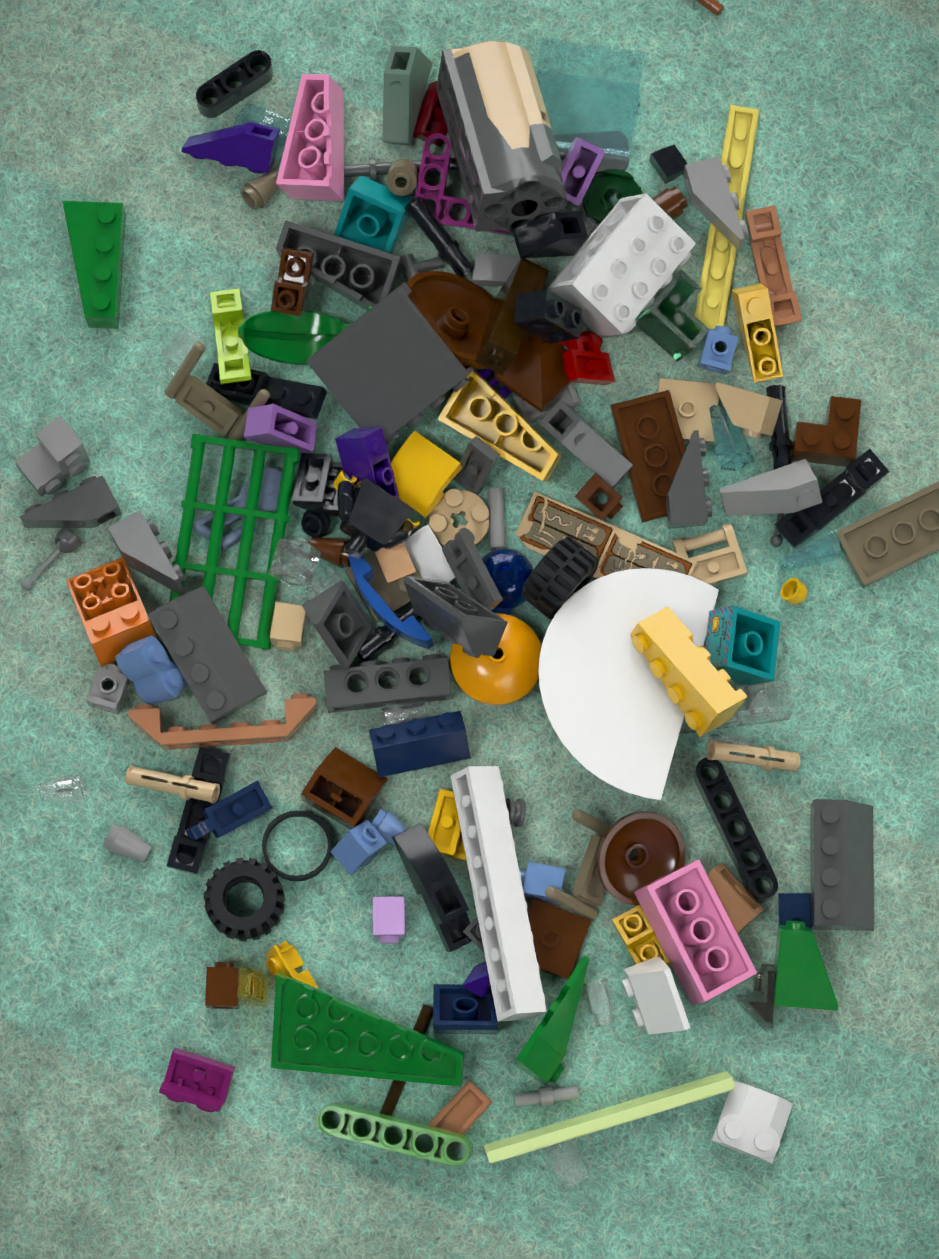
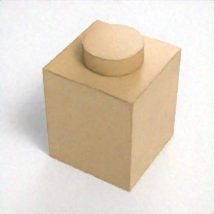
M275 602L270 641L271 644L276 645V649L293 652L295 647L302 648L307 614L302 605Z

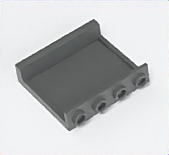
M405 282L306 360L359 428L382 427L387 445L401 434L398 429L403 425L407 424L411 427L422 419L424 415L421 412L425 408L430 406L433 410L447 399L444 396L447 391L452 388L457 392L470 381L467 376L473 370L472 366L467 369L463 367L408 298L412 291Z

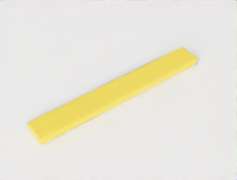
M730 105L721 162L723 166H728L731 182L728 185L730 192H735L737 195L739 210L736 211L740 221L742 219L760 110ZM711 223L692 328L693 331L705 333L709 329L714 330L715 326L724 327L736 248Z

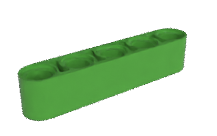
M332 1103L323 1107L316 1117L318 1128L327 1135L450 1166L464 1164L473 1153V1143L464 1134L341 1103ZM329 1110L339 1114L340 1124L338 1127H332L327 1123L326 1114ZM359 1118H365L370 1122V1134L364 1135L358 1131L357 1121ZM390 1126H396L402 1131L403 1138L401 1142H393L389 1139L388 1129ZM421 1134H428L433 1138L434 1146L432 1150H424L420 1147L418 1139ZM452 1142H459L464 1146V1157L456 1158L450 1153L449 1147Z

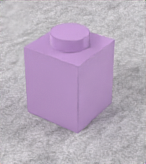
M373 897V938L380 939V944H398L399 938H405V897Z

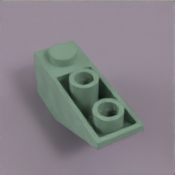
M391 46L384 71L383 142L411 144L433 64L417 47Z

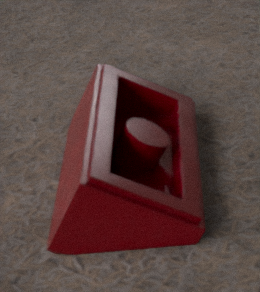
M437 81L430 83L413 133V137L423 141L432 134L440 133L446 136L448 132L436 91ZM436 140L432 144L441 147L443 141Z

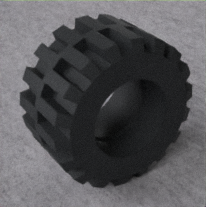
M571 536L563 538L547 552L533 569L523 585L521 596L551 620L575 592L589 583L598 568L599 559Z
M236 858V862L230 863V861L223 863L224 867L220 870L216 868L212 879H208L206 883L207 889L204 892V906L211 922L220 933H224L230 939L237 938L239 941L247 942V939H253L254 941L260 939L259 936L263 934L268 935L272 932L271 928L279 924V918L285 909V895L278 876L269 869L268 865L263 862L260 864L256 859L249 858V861L243 860V858ZM243 882L257 885L263 893L261 908L255 914L248 917L233 915L226 905V896L230 889Z

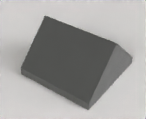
M339 581L303 604L302 607L342 669H348L373 625L345 582Z

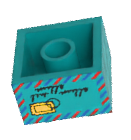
M734 605L710 610L705 649L711 654V664L717 671L724 669L731 677L730 680L748 686L773 682L781 621Z

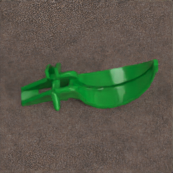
M303 310L301 316L265 311L247 317L238 327V337L242 339L244 345L251 352L263 358L279 363L309 365L306 360L350 324L343 323L336 317L315 311Z

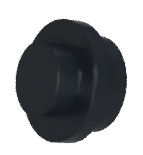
M306 510L301 520V526L307 535L322 537L330 531L331 520L329 515Z

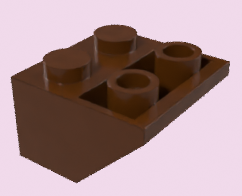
M335 747L317 767L303 789L301 798L305 803L351 830L363 822L388 782V779L386 777H378L376 771Z

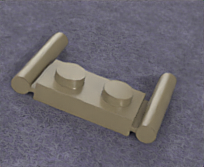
M196 342L164 393L169 398H174L177 404L221 436H226L229 440L241 441L244 437L248 409L243 414V411L196 376L190 375L205 351L204 344ZM261 389L248 408L265 405L270 398V393L265 389Z
M576 809L572 813L573 820L595 831L596 834L591 835L571 893L574 897L553 886H549L545 890V895L547 898L589 920H594L598 914L596 907L601 906L606 891L597 871V853L603 836L611 826L581 809Z

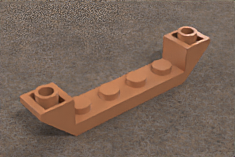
M307 693L293 694L291 699H285L286 724H280L279 720H266L261 722V726H249L248 722L231 723L230 728H218L216 724H205L199 726V730L187 731V727L176 726L168 728V732H163L160 708H154L153 704L135 706L136 710H128V717L135 726L163 750L288 742L317 710L316 697H310V694Z

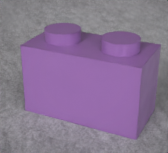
M581 138L574 139L561 165V176L565 186L567 201L577 206L580 205L606 152Z
M275 404L248 408L244 438L264 445L296 447L300 449V454L313 452L317 422Z

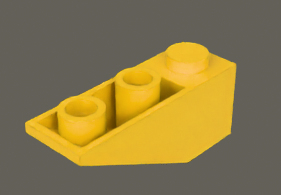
M760 283L732 289L735 313L753 382L757 383L783 377L768 288Z

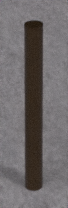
M423 1004L413 1028L414 1031L425 1035L433 1015V1007ZM392 1081L381 1108V1114L393 1115L406 1081Z

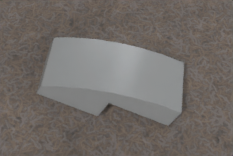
M477 254L472 276L473 283L478 286H503L519 262L520 257ZM530 260L533 263L541 266V264L538 261Z

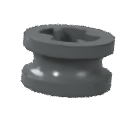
M506 798L510 825L513 823L515 827H521L526 816L525 801L517 799L514 802L512 798Z

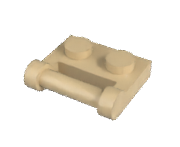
M731 523L721 526L720 530L682 540V538L672 540L674 552L687 558V551L722 541L726 542V548L689 558L697 562L691 574L694 578L712 586L747 576L748 572Z

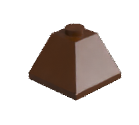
M525 331L517 355L504 374L495 373L494 379L539 412H542L571 383L568 381L565 373V364L562 353L567 350L563 344L558 342L548 344L530 332Z

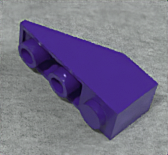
M249 122L190 136L182 147L181 152L190 154L191 157L196 159L208 158L216 160L224 166L237 165L245 167L253 173H269L275 162L280 129Z
M382 427L353 428L335 438L342 468L350 479L352 476L357 478L354 485L366 478L400 500Z

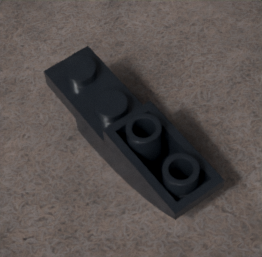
M214 362L206 384L226 399L250 406L261 389H265L270 393V398L265 405L275 404L303 417L318 419L327 394L323 387L273 378L266 372L252 369V380L221 384L219 365Z
M419 823L393 836L392 839L417 894L422 895L446 952H452L470 943L471 940L463 933L465 928L471 923L466 913L469 911L467 903L445 860L422 824Z

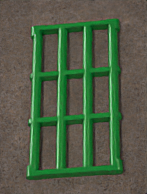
M192 434L190 444L192 449L185 500L181 502L183 512L175 561H172V566L177 563L184 576L186 570L204 572L202 586L206 588L212 600L216 574L235 577L227 625L239 645L270 650L271 622L277 583L281 581V576H279L286 524L290 521L288 510L295 464L299 462L300 449ZM205 444L224 447L215 505L197 502ZM236 448L254 451L245 509L227 506ZM266 453L284 455L276 513L257 511ZM195 509L214 512L206 565L187 563ZM226 514L244 516L236 570L218 567ZM256 518L274 521L266 574L248 571ZM247 579L265 581L256 640L238 638ZM170 590L169 601L182 595Z

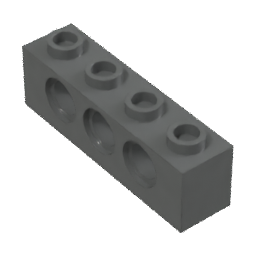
M430 654L423 656L422 660L410 661V658L403 657L391 660V664L379 665L378 661H366L361 663V667L342 669L340 664L330 666V670L323 671L328 713L452 700L448 657L441 658L440 654ZM415 673H422L427 677V681L423 685L417 686L410 682V677ZM385 676H391L396 680V684L390 689H384L379 685V681ZM358 679L365 683V687L360 692H352L348 689L349 683Z

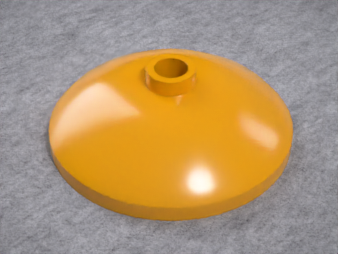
M501 613L495 614L508 622L497 647V650L503 653L502 658L494 659L488 655H480L479 658H475L465 654L462 651L463 647L455 643L452 644L450 653L451 671L460 689L477 702L494 706L514 703L525 697L535 687L539 680V657L542 647L537 635L530 626L514 616Z

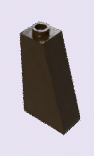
M528 259L519 260L494 298L475 362L500 375L504 374L517 355L526 331L514 324L517 294L542 290L548 270Z

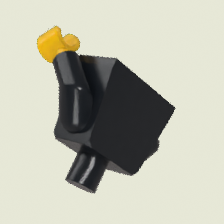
M341 471L335 479L333 486L337 490L338 517L342 520L340 530L351 537L345 547V551L355 558H361L366 547L376 552L382 547L391 549L406 542L412 531L420 525L418 520L413 523L409 519L414 509L366 478L358 482L353 488L357 478L352 476L348 480L343 475L344 471Z

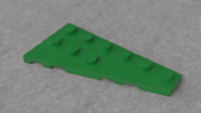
M280 972L276 974L271 1068L461 1087L464 1066L463 1051Z

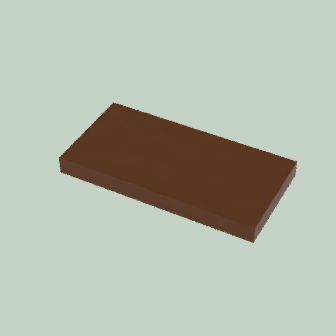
M669 390L610 405L622 454L634 465L628 472L642 523L667 517L665 498L685 451L684 441Z

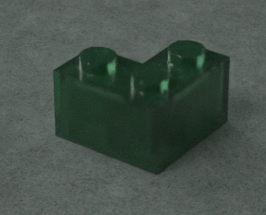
M682 269L673 274L671 282L663 289H659L653 296L655 298L653 303L644 312L641 311L635 318L637 321L636 325L677 362L693 351L709 330L687 310L702 288Z

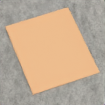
M404 542L391 549L382 547L375 552L387 583L416 572Z

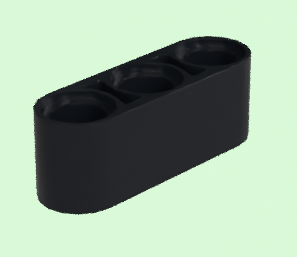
M262 50L252 51L202 84L196 92L199 112L204 117L215 118L266 85L273 76L270 56ZM257 65H263L266 67L261 72H256L252 70V68ZM233 81L242 83L237 88L228 87V84ZM209 97L217 99L214 104L208 105L203 103Z

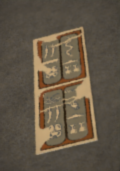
M534 492L516 531V535L527 548L542 555H546L561 539L571 536L599 559L598 568L593 575L597 579L614 572L641 568L663 569L691 576L697 563L694 560L537 492Z

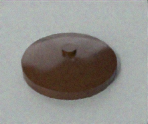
M425 271L413 276L407 283V286L412 291L408 298L463 367L468 368L472 366L473 369L487 368L475 361L494 298L473 282L452 273Z

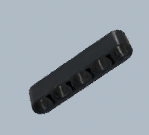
M703 758L698 762L694 770L695 784L746 890L757 902H768L778 890V881L723 765L719 760ZM704 767H711L716 772L717 777L711 781L702 778L700 770ZM717 795L726 796L730 801V806L726 809L718 808L714 804V797ZM731 823H737L741 825L744 833L741 837H733L728 833L727 826ZM746 851L754 853L757 857V863L752 866L744 864L741 860V854ZM757 880L767 881L771 887L770 893H758L754 886Z

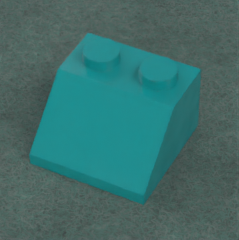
M361 175L349 187L333 236L392 254L410 216L404 207L413 198L406 195H396L388 187Z

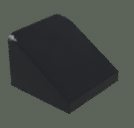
M675 145L651 153L649 159L665 184L682 175L684 166L688 164Z

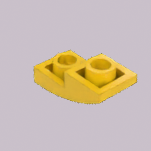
M640 905L612 919L635 964L659 956L668 967L671 965Z

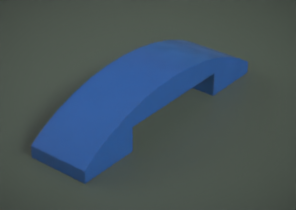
M349 555L351 569L358 589L378 619L391 631L408 642L426 649L433 647L434 644L431 636L413 615L404 622H401L368 582L375 575L373 569L362 556L361 558H355Z

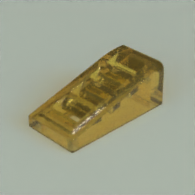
M240 968L238 977V1000L243 1007H265L267 1004L268 977L249 968Z

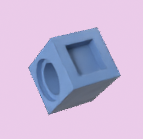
M365 820L349 830L331 850V853L345 870L352 875L368 865L385 847L387 842L368 820Z
M528 861L527 870L520 869L524 897L557 903L546 897L545 890L549 886L562 890L566 869Z

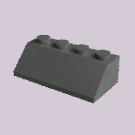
M204 586L179 596L147 614L212 724L267 693Z
M814 799L810 805L811 930L874 931L873 806L849 800Z

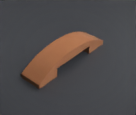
M775 205L746 211L745 216L752 257L759 284L761 283L768 288L774 326L779 327L802 322L796 292H793L780 238L782 232Z

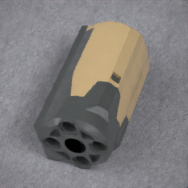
M483 41L465 48L442 50L436 91L476 232L499 229L513 234L514 229L566 207L567 198L561 176V158L529 52L523 47L503 41Z

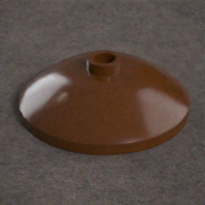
M648 811L630 813L617 820L603 836L597 853V871L602 885L614 898L630 905H640L634 891L683 867L685 864V845L677 827L664 816ZM635 849V856L630 859L629 853Z

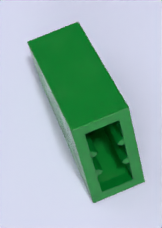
M786 921V925H778L772 989L773 1004L775 1006L838 1011V1002L810 927H805V922Z

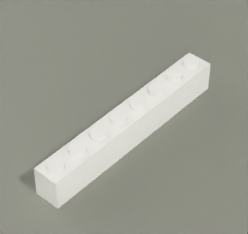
M468 766L451 775V781L497 1021L528 1020L547 1012L539 974V964L536 959L533 943V934L527 913V903L521 882V872L515 852V842L509 821V811L505 801L503 781L499 766Z

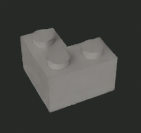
M61 416L36 434L39 444L15 461L19 471L40 497L46 493L48 495L55 493L61 488L63 484L61 481L70 474L72 476L80 474L87 467L86 462L89 461L83 443Z

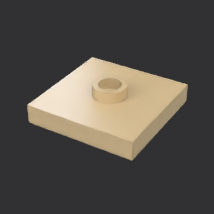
M659 378L658 392L670 391L683 441L688 442L693 431L698 430L699 438H704L706 444H715L719 395L715 389L716 383Z

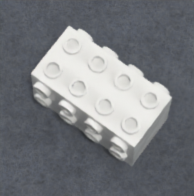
M646 193L621 198L548 289L582 310V322L597 336L627 334L636 325L637 321L635 318L640 312L646 311L654 303L655 298L653 296L656 292L671 282L673 279L672 273L677 266H682L691 256L690 250L696 243Z

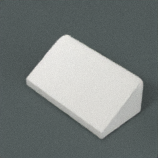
M428 524L416 531L404 542L412 563L421 578L450 582L451 584L457 582L442 552V547Z

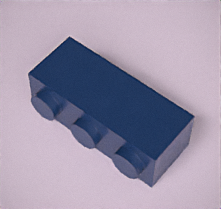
M461 711L413 719L408 722L384 725L369 730L378 777L471 758Z

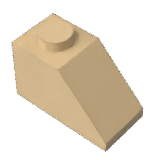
M716 383L715 389L732 424L744 428L742 434L760 439L761 433L773 435L783 400L723 383Z

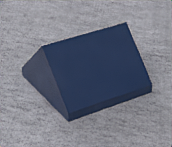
M434 984L433 1034H497V1016L491 987L485 996L480 997L464 988L461 984Z

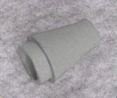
M113 824L103 844L104 847L110 849L109 853L136 859L143 863L152 847L123 824L121 827Z

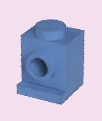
M715 326L714 330L709 329L705 333L697 363L698 368L724 375L730 372L738 340L737 336L732 335V329ZM717 342L724 344V352L716 351L715 344Z

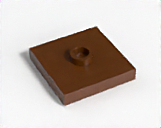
M532 898L527 913L539 969L568 980L591 921Z

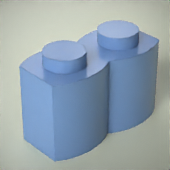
M153 636L127 644L115 657L122 673L129 680L133 681L138 695L147 704L155 705L176 698L187 685L179 668L169 660L163 645Z

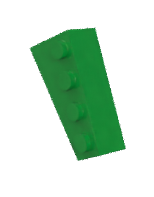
M62 201L88 327L119 329L126 213L123 203Z

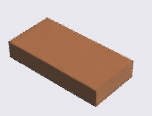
M469 1080L428 1125L464 1134L493 1102ZM456 1142L450 1144L449 1150Z

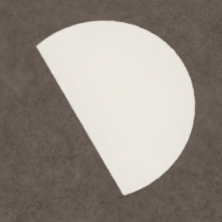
M651 568L629 569L611 573L588 583L575 592L555 614L543 639L539 657L538 672L542 702L549 721L563 745L575 759L601 780L630 794L661 800L684 713L677 704L670 700L666 687L660 678L658 679L653 675L649 662L644 655L635 649L630 634L638 622L668 606L693 634L692 643L695 646L703 647L707 634L709 611L714 610L719 592L717 588L697 578L675 571Z

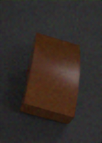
M291 248L282 249L278 279L274 283L271 311L295 316L302 315L314 253Z

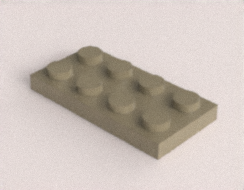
M939 481L834 533L836 541L862 588L939 551Z

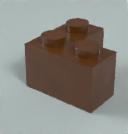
M831 396L827 405L825 425L797 422L793 435L791 460L800 461L806 459L809 463L847 467L855 461L861 399Z

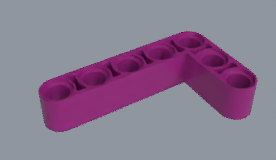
M440 133L432 134L424 143L416 197L420 196L423 202L432 200L436 203L437 209L433 215L441 225L476 230L467 199L445 196L452 145L445 135ZM436 140L446 143V151L441 156H434L430 152V146ZM431 170H437L441 173L442 179L436 186H429L425 182V176ZM462 205L466 208V216L463 220L455 221L451 219L450 210L453 206ZM499 229L484 231L513 236V234H510L508 231H503Z

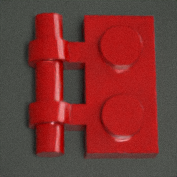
M584 331L580 334V339L558 342L568 348V351L562 353L565 364L564 370L569 382L594 385H608L615 382L609 353H604L600 350L603 343L602 337L597 336L593 332Z

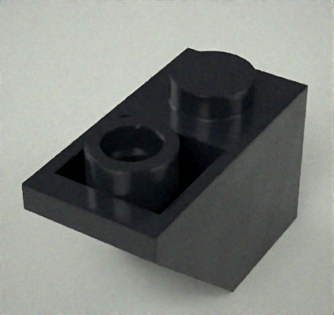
M581 211L554 212L518 227L513 231L520 259L574 256L589 238Z

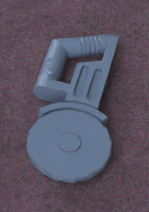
M264 467L257 511H276L282 471L274 467ZM250 476L245 487H241V495L227 503L228 507L245 509ZM214 512L193 523L194 532L208 541L210 539L211 527L206 524L212 521ZM226 514L224 525L229 526L239 519L244 520V516ZM243 525L225 536L222 535L220 549L224 551L241 540Z

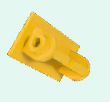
M285 941L278 946L274 945L266 953V964L271 974L276 976L280 972L319 989L308 969L297 974L295 969L303 966L304 962L294 945H289L288 941Z

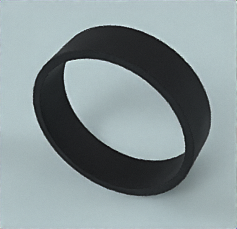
M296 810L285 812L272 820L263 835L262 850L267 865L276 875L289 881H305L317 876L326 867L331 857L332 842L326 825L317 816L309 812ZM305 817L320 825L327 836L328 849L326 856L319 867L308 874L298 876L285 874L275 868L267 856L266 846L270 832L278 823L287 818Z

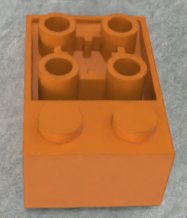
M123 557L66 580L101 667L115 662V657L127 644L149 636L157 639Z

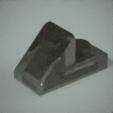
M762 964L759 967V972L753 975V991H759V995L736 994L733 997L763 1031H771L773 1029L775 964Z

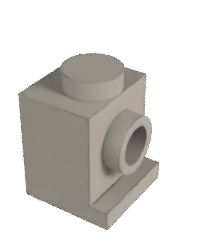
M107 664L106 669L98 667L90 693L86 698L88 705L119 715L130 680L122 673L119 666ZM106 681L114 683L111 690L103 689V684Z

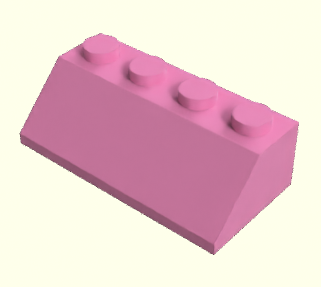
M699 859L634 891L691 1005L706 1002L757 974Z

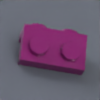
M174 1048L159 1093L166 1095L169 1100L174 1102L185 1101L194 1104L198 1109L205 1112H220L227 1099L235 1066Z

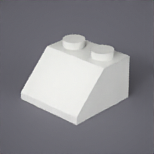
M659 956L623 969L626 979L621 980L627 998L633 997L636 1008L632 1010V1014L638 1028L643 1026L649 1035L690 1029L671 969Z

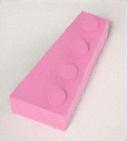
M302 74L276 181V185L291 199L344 201V90L329 75Z

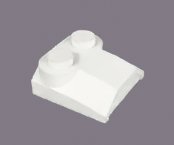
M734 1081L735 1088L728 1093L711 1141L772 1164L779 1149L780 1140L793 1103L753 1086Z

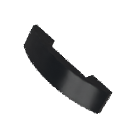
M868 449L849 464L845 471L820 490L823 503L794 513H788L776 522L774 526L794 549L851 507L889 474L890 471L873 451Z
M199 747L191 776H194L195 780L219 784L220 794L218 802L223 790L230 754ZM194 798L186 800L178 832L174 837L166 865L168 868L198 874L211 832L196 840H190L186 830L205 820L202 810L214 803Z

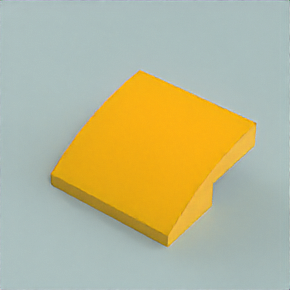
M415 430L391 461L400 500L425 519L445 497L443 490L462 469L460 462Z
M440 789L428 834L441 855L467 862L454 792Z

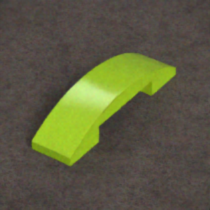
M240 288L210 292L221 384L252 380L248 348L244 345L242 339L238 337V327L244 321Z

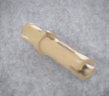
M710 740L707 746L706 754L708 760L760 766L762 770L766 771L774 768L796 772L800 766L799 753L775 750L773 746L766 745L760 748ZM730 752H738V753H745V754H748V755H747V756H740V755H733V754H729V753H730ZM766 756L777 758V760L761 759L759 757Z
M130 765L125 776L127 785L179 795L183 800L194 798L215 804L220 794L219 784L195 780L194 776L191 775L180 777Z

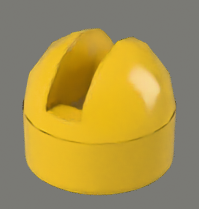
M790 578L782 585L780 595L788 603L797 605L806 600L808 590L803 582L797 578Z

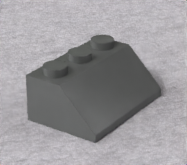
M411 576L405 577L404 584L414 613L425 620L424 624L427 627L444 633V639L461 645L463 647L462 651L469 656L479 658L480 655H495L508 624L507 621L450 582Z

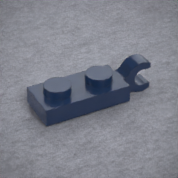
M257 780L202 810L205 820L188 828L186 832L190 840H196L211 831L216 838H219L273 807Z

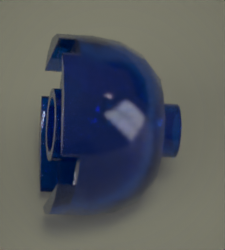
M507 547L494 549L484 555L482 560L503 599L496 607L515 609L526 602L521 596L525 581L534 569L528 558L518 550Z

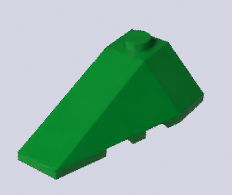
M585 955L514 1063L516 1067L545 1086L549 1080L556 1083L565 1069V1066L560 1063L565 1057L589 963V958Z

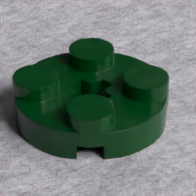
M606 169L592 179L582 199L586 216L590 221L599 226L615 205H609L608 201L604 200V197H610L611 193H616V197L619 200L643 194L641 187L634 181V177L630 173L620 169Z

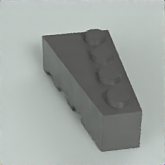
M286 220L276 246V251L280 258L283 248L314 253L310 276L365 310L369 306L376 305L394 290L402 267L401 257Z

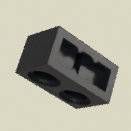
M549 289L517 294L514 324L548 344L580 339V328L583 321L580 308Z

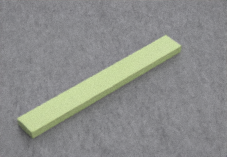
M725 1071L483 1145L489 1163L492 1164L734 1090L735 1084L733 1077Z

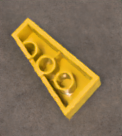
M473 369L467 376L470 381L457 392L453 391L438 420L470 439L477 436L483 442L490 445L502 458L536 478L547 482L562 455Z
M668 606L638 622L630 634L635 649L644 655L649 662L653 675L658 679L660 678L667 689L670 700L679 706L685 715L686 723L697 732L699 737L728 722L748 697L742 689L735 691L728 683L731 677L724 669L719 671L715 669L710 661L711 654L704 647L695 646L692 643L693 634Z

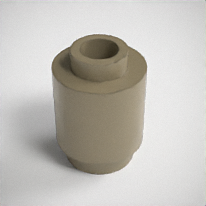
M399 159L393 162L389 167L386 179L389 190L399 196L410 194L416 187L418 178L417 167L407 159ZM398 177H404L406 180H400Z

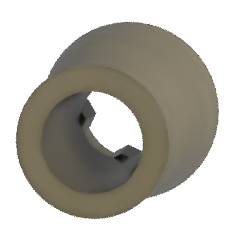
M274 168L271 172L244 184L241 196L250 208L254 210L258 207L263 208L278 191L279 187L276 185L278 169Z

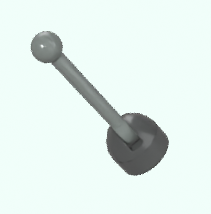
M63 526L55 537L56 549L29 578L22 580L21 587L27 591L31 590L33 582L60 553H71L82 542Z

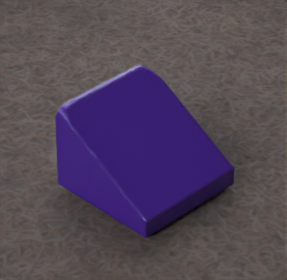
M486 961L476 965L463 983L464 988L480 997L485 996L491 987Z

